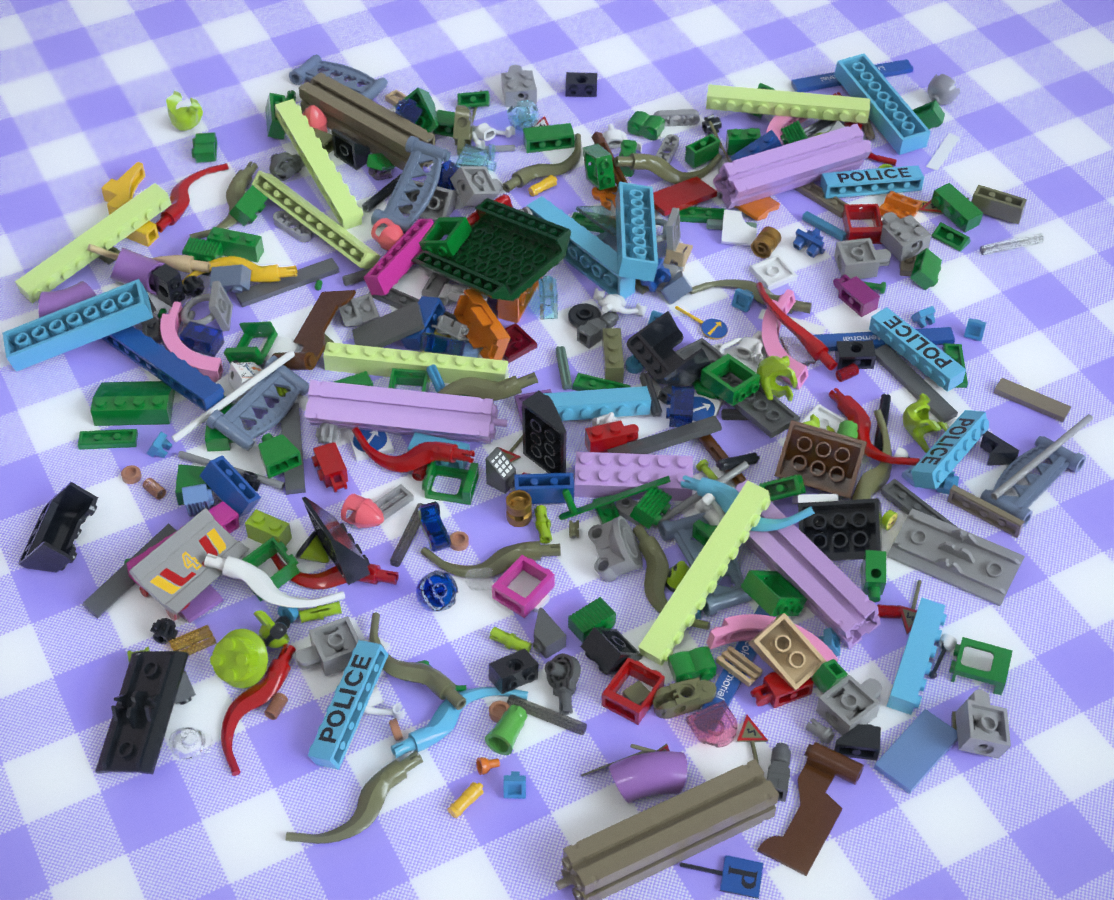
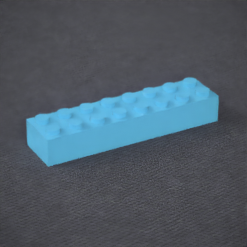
M865 53L837 61L834 76L851 97L870 98L869 119L899 155L927 147L931 133L930 130Z
M619 182L615 197L618 276L654 282L658 267L653 187Z
M543 196L526 205L534 216L571 230L566 256L563 258L565 261L608 294H618L626 299L635 293L636 279L618 276L617 252L609 245L605 244Z
M137 279L5 331L2 334L6 358L17 372L153 318L148 293L141 281Z

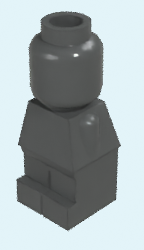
M609 311L599 318L589 320L585 325L579 326L577 328V341L590 349L601 341L603 328H612L617 324V320H619L618 314Z
M780 742L772 749L767 781L770 780L779 793L778 801L786 802L790 779L791 751L786 743Z

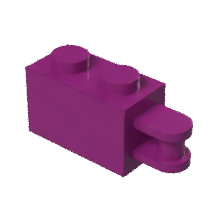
M843 274L840 279L836 278L833 280L834 286L839 290L838 298L861 318L878 309L880 296L857 276L850 279L847 275Z

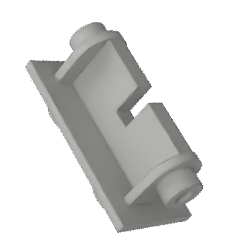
M440 315L437 319L438 324L432 325V327L438 329V333L446 336L450 335V339L454 341H469L465 337L469 332L467 325L458 321L454 322V319L446 315Z

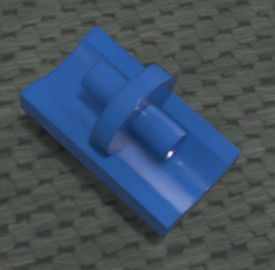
M799 228L796 230V238L793 241L795 249L801 250L804 246H807L806 254L812 258L819 253L823 254L825 252L823 248L824 242L822 241L823 237L820 236L821 231L819 229L808 230L807 233Z
M658 258L654 282L640 280L641 285L648 286L650 292H655L660 283H667L671 279L670 270L663 266V258Z

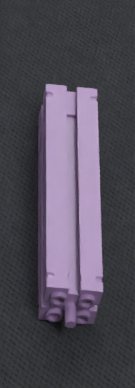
M853 124L850 127H843L737 159L731 163H724L719 170L720 173L715 176L712 182L718 193H722L721 199L728 210L734 206L744 205L820 181L822 173L859 169L864 163V159L872 152L870 140L863 141L862 130L858 124Z
M310 380L309 399L305 412V418L309 420L311 425L319 426L321 423H330L337 425L338 428L353 429L358 427L360 430L411 436L417 432L449 440L483 442L486 444H491V439H495V426L507 427L508 422L506 419H497L498 409L493 399L327 381L319 382L317 380Z
M747 480L739 483L734 489L740 493ZM772 502L766 511L763 510L760 517L768 519L787 518ZM794 524L774 531L749 532V538L744 544L771 571H778L807 598L805 606L827 628L831 627L840 638V641H843L849 650L862 640L864 634L871 633L881 624L880 617L878 616V606L873 601H870L868 596Z

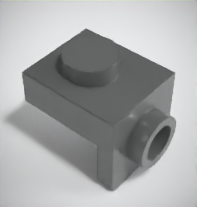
M152 313L153 318L141 322L142 332L154 341L162 340L161 320L155 313Z

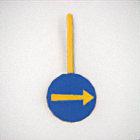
M675 306L676 310L702 324L701 331L706 337L718 340L726 336L728 327L723 321L718 319L702 321L682 308Z

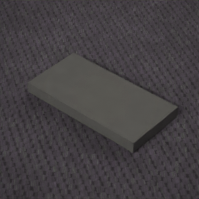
M416 301L357 327L352 332L355 345L383 348L425 329L420 305Z

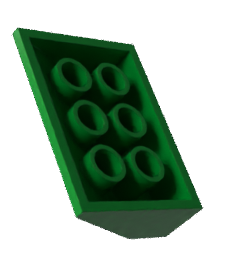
M163 381L101 382L93 396L90 409L94 426L170 424L175 390Z

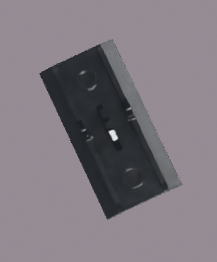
M139 651L132 653L120 694L114 698V701H117L116 706H111L113 716L95 773L130 772L154 774L189 654L187 652Z

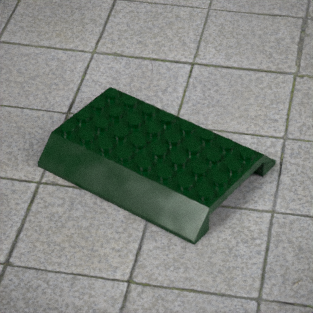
M486 198L475 207L480 219L471 226L473 231L453 257H440L427 250H423L412 259V262L492 299L514 301L565 258L571 230Z

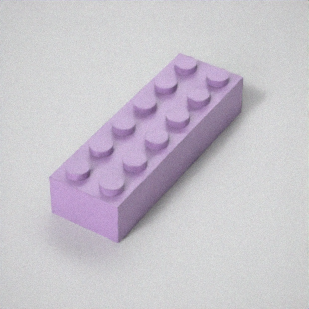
M576 452L574 497L601 498L609 495L612 496L669 475L671 482L657 487L671 495V501H684L692 496L693 490L682 488L681 481L685 482L682 479L684 475L693 478V456ZM648 490L629 496V498L641 499Z

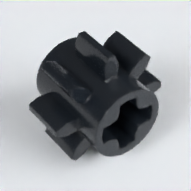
M714 114L704 117L705 121L702 122L703 131L713 134L709 125V121H711L716 132L719 133V129L722 127L720 118L715 117Z
M195 275L185 278L183 288L186 296L191 295L194 298L201 295L205 288L203 285L204 281L200 277L196 278Z
M244 471L241 476L255 491H258L261 484L260 480L257 479L258 475L251 471Z
M169 618L157 619V622H154L150 629L154 633L153 639L160 644L171 643L178 633V630L175 629V622Z

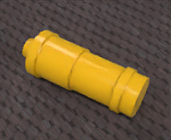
M549 175L540 182L531 185L528 188L529 194L533 197L556 186L557 178Z
M472 782L447 809L449 814L456 819L461 816L471 804L484 794L482 790L483 785L480 782Z

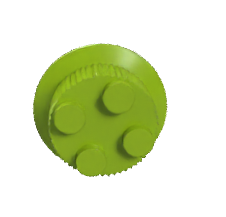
M235 629L227 633L216 644L210 657V663L219 679L221 678V680L236 688H249L257 684L264 676L268 665V653L263 640L258 634L249 629Z

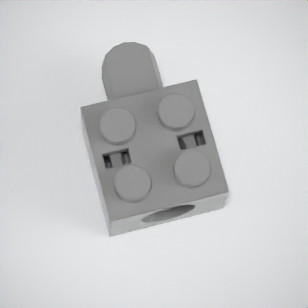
M514 64L509 66L508 72L501 73V88L506 108L537 105V87L532 70H523L521 65Z
M460 166L450 178L463 206H478L486 198L494 200L500 194L499 192L503 187L498 179H492L486 166Z
M893 212L883 215L880 242L900 262L916 256L925 248L929 249L932 235L912 215L901 219Z
M871 238L836 242L834 258L841 275L845 274L850 279L855 276L859 279L877 277L879 267L890 264L891 252L887 249L875 250Z
M348 616L308 630L311 646L301 649L296 653L297 664L300 669L307 670L320 665L326 677L347 667L352 651L359 640Z
M849 674L819 697L816 712L843 736L858 724H868L877 717L881 704L877 699L880 698L882 685L879 681L872 678L860 684Z
M982 689L975 690L955 712L958 749L999 759L1011 747L1008 710L1004 707L991 705L990 695Z

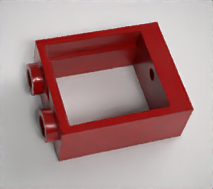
M844 204L842 219L845 232L847 233V241L871 238L873 244H882L880 240L883 223L878 204ZM872 219L874 226L851 227L850 220Z
M628 657L603 691L601 706L639 725L653 705L656 691L664 687L665 676L657 670L644 666L640 661H634ZM629 675L653 687L641 706L617 694Z

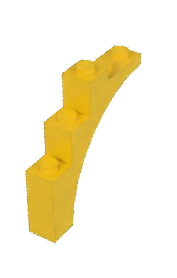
M137 161L118 180L111 178L101 188L104 201L108 202L109 215L133 199L134 192L139 183L146 177L143 163ZM148 221L126 238L149 247L159 237L157 226L155 223Z

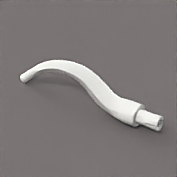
M208 553L204 561V566L221 570L224 576L243 580L260 598L278 606L308 608L345 599L343 591L313 599L287 595L274 585L271 578L264 571L232 556H228L226 559Z

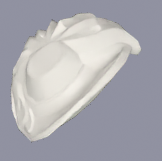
M610 412L609 414L595 417L592 419L591 424L592 426H597L619 420L614 416L613 412Z

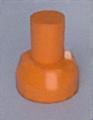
M477 758L476 766L478 773L484 775L491 768L500 767L499 759Z

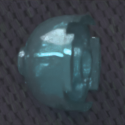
M524 100L517 102V106L514 108L511 106L507 110L506 115L511 126L515 127L518 131H523V128L535 127L539 121L540 114L534 101Z

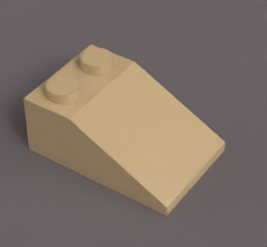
M785 613L777 616L748 642L761 659L794 690H797L805 683L822 663L827 662Z

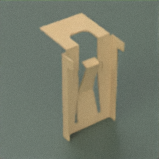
M679 242L676 251L666 249L663 263L670 264L673 259V262L678 263L679 267H684V272L693 245Z

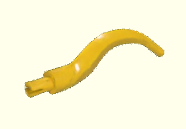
M236 256L222 257L209 261L210 271L212 267L243 264L251 270L250 282H278L284 277H297L296 265L279 267L278 264L259 266L249 260ZM194 270V271H192V273H190L189 275H187L185 278H187L188 276H193V275H195V277H197V276H199V275H201V274H203V273H206V272H201V271H195V270Z

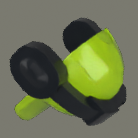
M258 610L253 613L262 624L259 629V636L266 647L280 648L289 642L290 638L286 632L290 627L291 620L287 616H280L274 622L264 611Z

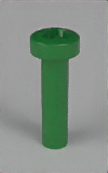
M882 281L881 284L865 282L872 290L880 291V294H884L886 291V282Z

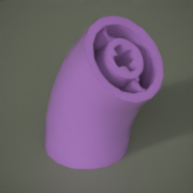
M122 247L110 279L123 284L139 279L147 293L157 295L152 272L165 263Z
M84 281L62 290L41 292L38 308L39 318L94 297L96 293Z
M676 751L642 753L609 765L611 776L627 803H632L652 795L679 794L684 788L688 771L686 755L684 752Z

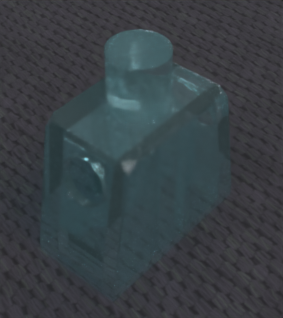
M465 144L456 162V171L460 166H486L488 171L495 172L497 162L490 161V155L487 150Z
M549 275L538 280L540 320L558 319L556 279ZM551 299V305H546L545 300Z

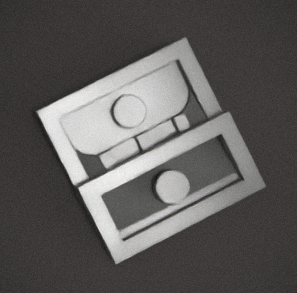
M371 293L357 298L353 297L346 305L339 307L345 326H362L380 318Z

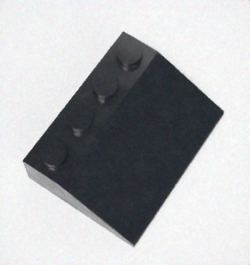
M538 390L522 402L523 454L547 473H566L567 431L553 400Z
M303 497L302 501L313 528L317 532V536L325 551L346 583L350 585L370 575L367 567L370 565V562L365 554L362 555L358 543L355 544L351 533H348L344 523H339L332 514L307 497Z
M879 498L798 503V512L811 506L815 513L799 521V530L831 561L863 559L865 550L882 551V508Z

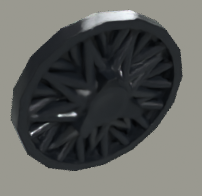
M582 303L573 306L569 310L568 320L571 325L578 328L581 325H585L589 320L599 318L601 312L592 304Z

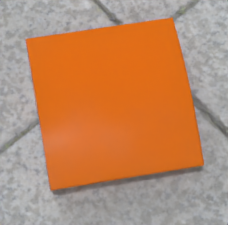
M891 191L886 196L884 203L879 207L880 215L883 216L885 213L893 212L900 219L909 215L915 217L923 202Z
M766 197L734 207L754 220L759 221L766 219L769 212L778 210L780 203L771 197Z

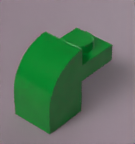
M835 659L822 663L811 680L819 691L824 694L844 679L848 673Z

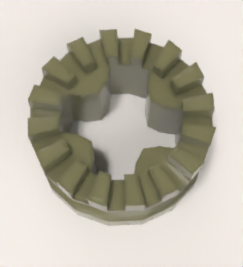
M569 520V538H572V536L579 538V520L576 522Z

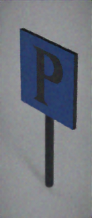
M725 855L723 871L682 862L679 864L683 868L721 875L720 891L759 899L764 865L762 862Z

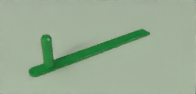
M668 475L578 508L575 506L570 491L564 489L562 494L569 511L560 514L559 519L564 520L671 482Z

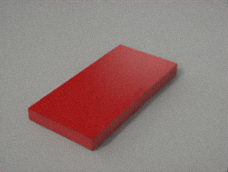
M696 176L653 192L654 209L663 216L670 215L672 208H679V211L717 197L718 191Z

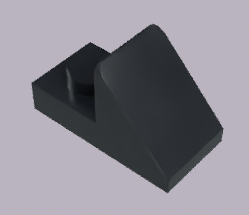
M988 430L983 434L980 448L990 453L987 465H1010L1018 457L1020 450Z

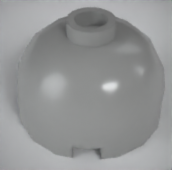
M941 73L940 76L935 74L927 88L931 101L936 100L939 105L952 103L960 94V88L955 86L956 81L946 74Z

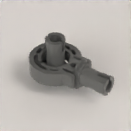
M283 152L271 156L270 159L272 160H270L269 171L280 181H285L295 173H299L306 166L298 154L291 155L288 152Z
M562 653L545 664L544 670L548 684L553 687V695L559 698V714L570 715L573 713L572 695L577 691L576 683L580 678L581 666L575 657Z

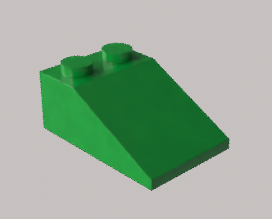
M417 87L395 106L398 115L427 130L428 133L439 126L435 103L430 93Z

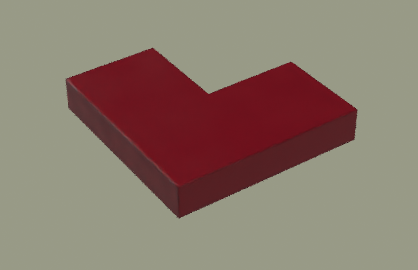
M514 323L505 328L511 337L503 359L508 361V363L538 348V343L518 324Z

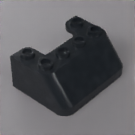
M669 311L631 336L626 344L629 351L658 384L681 387L689 386L701 378V370L711 364L702 348L684 361L673 350L674 347L683 341L684 336Z
M73 482L66 485L43 508L18 564L26 569L55 573L59 570L63 571L66 565L72 563L77 556V552H75L76 547L73 542L82 531L80 529L81 524L86 521L89 515L92 516L96 512L98 507L96 503L99 497Z

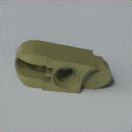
M456 105L453 139L455 140V146H457V155L465 156L466 146L470 147L472 141V113L466 106Z
M698 677L661 687L654 695V713L660 718L671 719L698 710L700 705L712 702L716 697V685L708 680L700 681Z

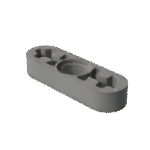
M695 109L658 110L653 114L665 119V127L694 126L700 121L699 112ZM674 116L681 117L679 120L672 119Z
M674 134L667 135L655 156L663 158L670 164L679 147V137Z
M277 211L273 214L275 226L300 242H309L312 239V231L286 211ZM291 225H296L294 228H289Z

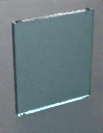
M576 207L578 212L608 234L617 236L616 215L605 207Z

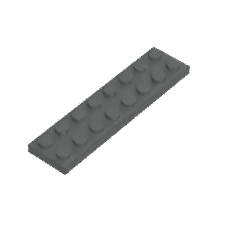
M704 338L675 351L683 361L701 348L705 351L710 363L724 356ZM731 372L720 378L733 388L744 382ZM761 385L756 393H752L742 402L733 406L770 438L789 429L791 420L800 422V417L774 395L773 400H768Z

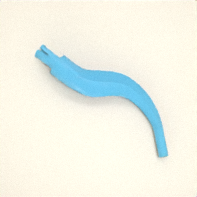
M684 475L682 479L685 482L681 481L682 488L697 491L698 496L703 497L707 493L712 494L725 514L739 494L733 487L706 477L699 480ZM810 506L788 518L768 519L760 517L757 526L752 527L750 531L765 532L779 530L791 526L815 513Z
M478 687L458 692L466 699V705L475 700L495 695L528 699V691L516 689L501 694L496 687ZM447 699L444 700L426 726L408 733L406 740L390 746L392 754L397 759L413 750L420 752L439 742L454 729L463 708L457 710Z

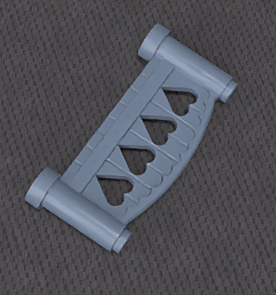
M318 54L312 55L299 68H295L289 73L291 82L295 85H301L305 79L311 81L313 77L318 75L319 68L329 70L322 72L326 77L332 78L331 73L333 72L342 74L332 79L371 100L378 96L388 84L387 79L384 77L374 79L353 67L322 61L321 56ZM345 77L356 79L353 81L344 82ZM364 82L368 85L358 87L357 83Z
M410 136L406 142L405 150L411 154L385 210L375 209L371 217L372 225L382 218L390 219L401 227L404 234L429 204L439 181L442 162L448 161L451 156V152L447 149L420 141L419 138ZM429 161L434 162L428 173L424 172L419 165ZM426 176L427 179L423 181L424 185L422 187H418L412 180V178ZM412 191H420L415 202H411L405 194ZM412 205L413 209L410 210L408 217L403 216L398 209ZM382 223V224H380V225L378 226V227H380V226L387 227V225H386L385 223Z
M273 355L267 361L263 369L268 367L270 364H272L279 358ZM282 365L258 382L228 412L223 414L218 409L213 411L208 417L206 425L211 429H217L242 449L249 451L255 444L254 438L272 429L287 415L294 405L298 394L306 395L308 393L309 383L285 365ZM275 386L288 388L290 392L286 393L285 397H280ZM264 397L277 399L279 403H275L273 408H269ZM252 408L266 410L268 414H264L262 419H258ZM241 419L255 421L256 425L252 426L251 430H246Z
M1039 436L1034 444L1036 447L1016 458L1000 475L993 490L985 489L980 498L1025 521L1024 528L1033 514V511L1028 508L1068 467L1076 473L1079 472L1086 461V456L1079 452L1074 453L1061 446L1048 457L1051 464L1040 463L1036 467L1040 475L1027 474L1025 476L1030 486L1018 484L1012 486L1019 497L1003 494L997 500H994L991 497V493L1054 442L1045 436Z
M705 512L674 521H661L658 524L659 533L663 541L674 538L690 567L704 547L700 542L691 540L693 538V524L698 520L709 524L703 517ZM736 558L734 560L731 559L728 564V570L724 575L730 577L731 583L735 586L717 585L714 592L709 593L706 598V604L702 609L707 617L716 615L717 611L753 600L741 588L744 579ZM720 576V578L718 579L717 584L723 578L722 576Z

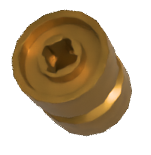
M771 226L764 227L751 244L752 252L760 258H768L781 242L780 232Z
M515 490L506 497L507 522L514 527H524L531 522L532 499L527 492Z

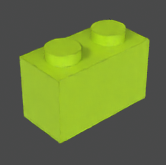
M257 509L245 522L248 538L261 544L274 537L277 542L282 541L287 546L292 539L290 523Z

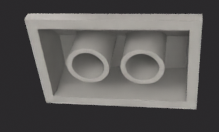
M413 180L418 187L424 185L423 182ZM437 186L429 204L420 217L432 219L433 221L438 219V217H450L455 209L458 197L457 192ZM417 190L405 194L411 202H415L420 191ZM408 205L398 209L400 212L410 214L413 206Z

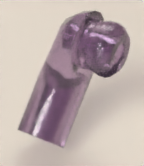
M368 169V174L377 181L392 178L391 170Z

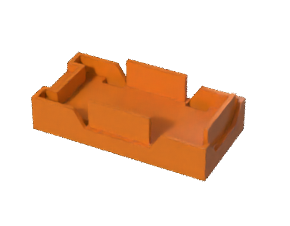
M472 289L464 290L463 293L465 295L459 296L453 314L458 322L467 325L469 332L465 337L469 339L473 349L483 347L480 352L482 358L502 360L511 337L482 295Z

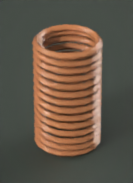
M147 478L143 482V488L157 500L165 496L166 489L153 478Z
M276 693L264 711L265 716L271 720H276L288 702L287 696L283 693Z

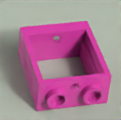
M521 555L492 585V598L521 617L526 618L555 587V574L550 569L537 564L533 559ZM522 571L541 581L526 598L507 587Z

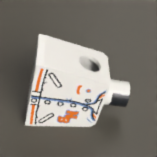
M234 360L230 363L227 380L235 391L263 369L253 362L240 363L238 360ZM250 388L249 390H247V391H246L245 393H243L242 395H245L246 393H248L252 388Z

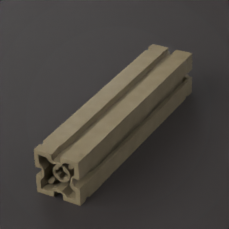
M321 72L313 77L310 83L307 81L298 87L299 97L302 99L300 103L302 113L307 107L315 105L326 116L327 128L339 130L356 138L359 142L367 145L371 153H382L394 166L401 170L404 169L411 154L405 150L406 142L410 136L435 145V135L431 132L428 133L427 130L329 76L326 77ZM429 161L419 165L423 169V166L429 167L434 162Z
M756 759L747 762L746 765H740L578 841L575 845L571 844L563 848V858L561 859L563 878L556 881L555 885L558 890L573 885L572 893L576 900L605 899L757 826L764 820L775 817V804L778 803L779 793L771 781L766 780L764 777L765 772Z

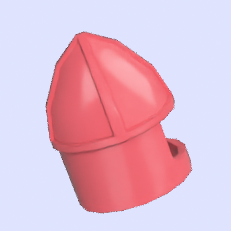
M315 105L307 107L302 114L307 117L309 126L328 132L327 118L323 111Z
M388 218L378 220L371 230L372 238L383 249L388 251L404 235L401 227ZM385 223L387 227L381 232L380 236L376 235L377 227Z
M353 493L347 497L342 506L341 519L344 522L355 525L357 528L376 527L384 522L382 511L370 498H364ZM347 510H352V514L346 519Z

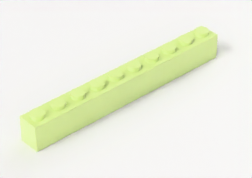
M708 84L706 109L867 124L870 113V98Z
M294 99L275 104L278 121L340 226L347 230L361 225L362 217L364 216L362 208L357 206L354 195L349 193L348 185L343 183L340 172L336 171L335 164L332 160L330 161L327 150L322 148L320 139L316 138L315 131L312 126H309L307 117L303 116L300 105H297Z
M260 170L258 171L251 185L358 267L368 269L375 266L381 257L378 253L275 176Z
M156 183L152 184L16 280L15 283L20 293L32 304L39 300L41 292H49L55 289L62 282L100 256L87 250L89 244L109 250L172 205L168 193Z
M327 342L323 354L325 370L356 374L367 371L368 375L390 377L392 368L426 371L428 366L435 364L443 382L449 384L467 377H476L490 381H502L509 377L508 361L333 342Z
M747 480L638 646L643 656L660 666L665 661L668 662V656L673 654L675 645L680 644L683 640L684 631L694 623L697 611L703 609L707 596L716 589L718 579L726 574L729 562L737 557L739 553L738 548L748 540L751 528L757 526L761 513L770 506L771 500L768 490Z

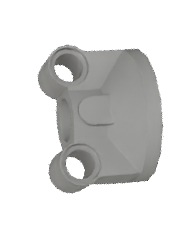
M619 516L612 521L602 525L596 524L589 529L588 537L595 544L599 559L594 564V569L604 581L612 582L618 576L642 568L643 561L641 551L638 548L639 544L625 518Z

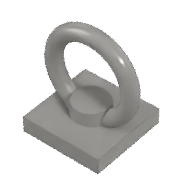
M672 208L668 221L655 218V225L663 226L662 234L656 236L657 243L667 240V249L676 251L681 239L679 208Z
M220 281L212 282L211 294L196 296L184 305L181 311V320L185 325L201 327L216 319L223 332L230 331L233 304ZM203 301H209V315L199 320L188 318V313L193 306Z

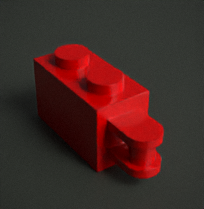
M620 420L585 428V446L587 451L608 453V449L636 441L639 436V427L636 424L624 426Z
M332 442L313 448L314 456L311 459L314 468L318 467L319 469L317 470L319 480L324 481L326 488L332 487L334 493L342 488L344 490L348 489L346 483L348 482L347 468L336 443Z
M771 672L764 677L763 685L752 689L750 694L756 698L757 706L771 703L775 709L811 695L814 682L810 677L797 690H794L776 672Z

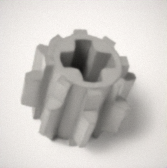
M321 423L320 428L316 429L315 437L318 438V443L325 445L339 441L340 432L337 430L338 426L330 423Z

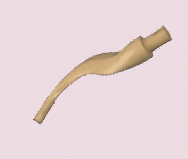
M89 244L87 248L88 251L117 260L119 255ZM168 255L152 258L181 272L192 273L195 270L209 273L210 262L194 260V257L189 255Z

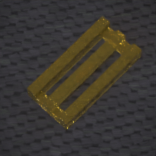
M207 624L170 640L169 644L173 651L181 650V652H187L191 655L217 644Z

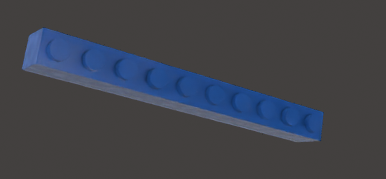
M131 326L101 338L205 412L224 399V389L220 384L213 382L207 375L201 374L197 368L191 367L185 360L179 359L173 352L166 350L162 344L159 345L151 337L144 335L140 329L137 330Z

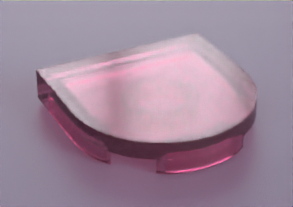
M724 700L686 716L687 724L702 744L706 743L715 746V748L725 747L733 742L737 734V720Z

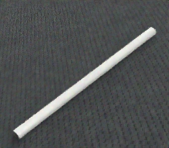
M289 350L171 436L172 440L175 443L204 423L216 409L220 411L295 356L294 352Z

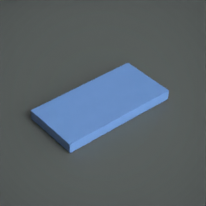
M924 709L874 764V769L911 794L957 742V730L927 709Z

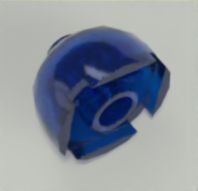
M451 160L442 163L437 186L456 191L450 178L459 167Z
M436 570L425 574L418 581L416 597L424 609L430 612H442L450 609L456 603L457 599L455 598L456 593H458V587L454 578L447 572L443 573Z

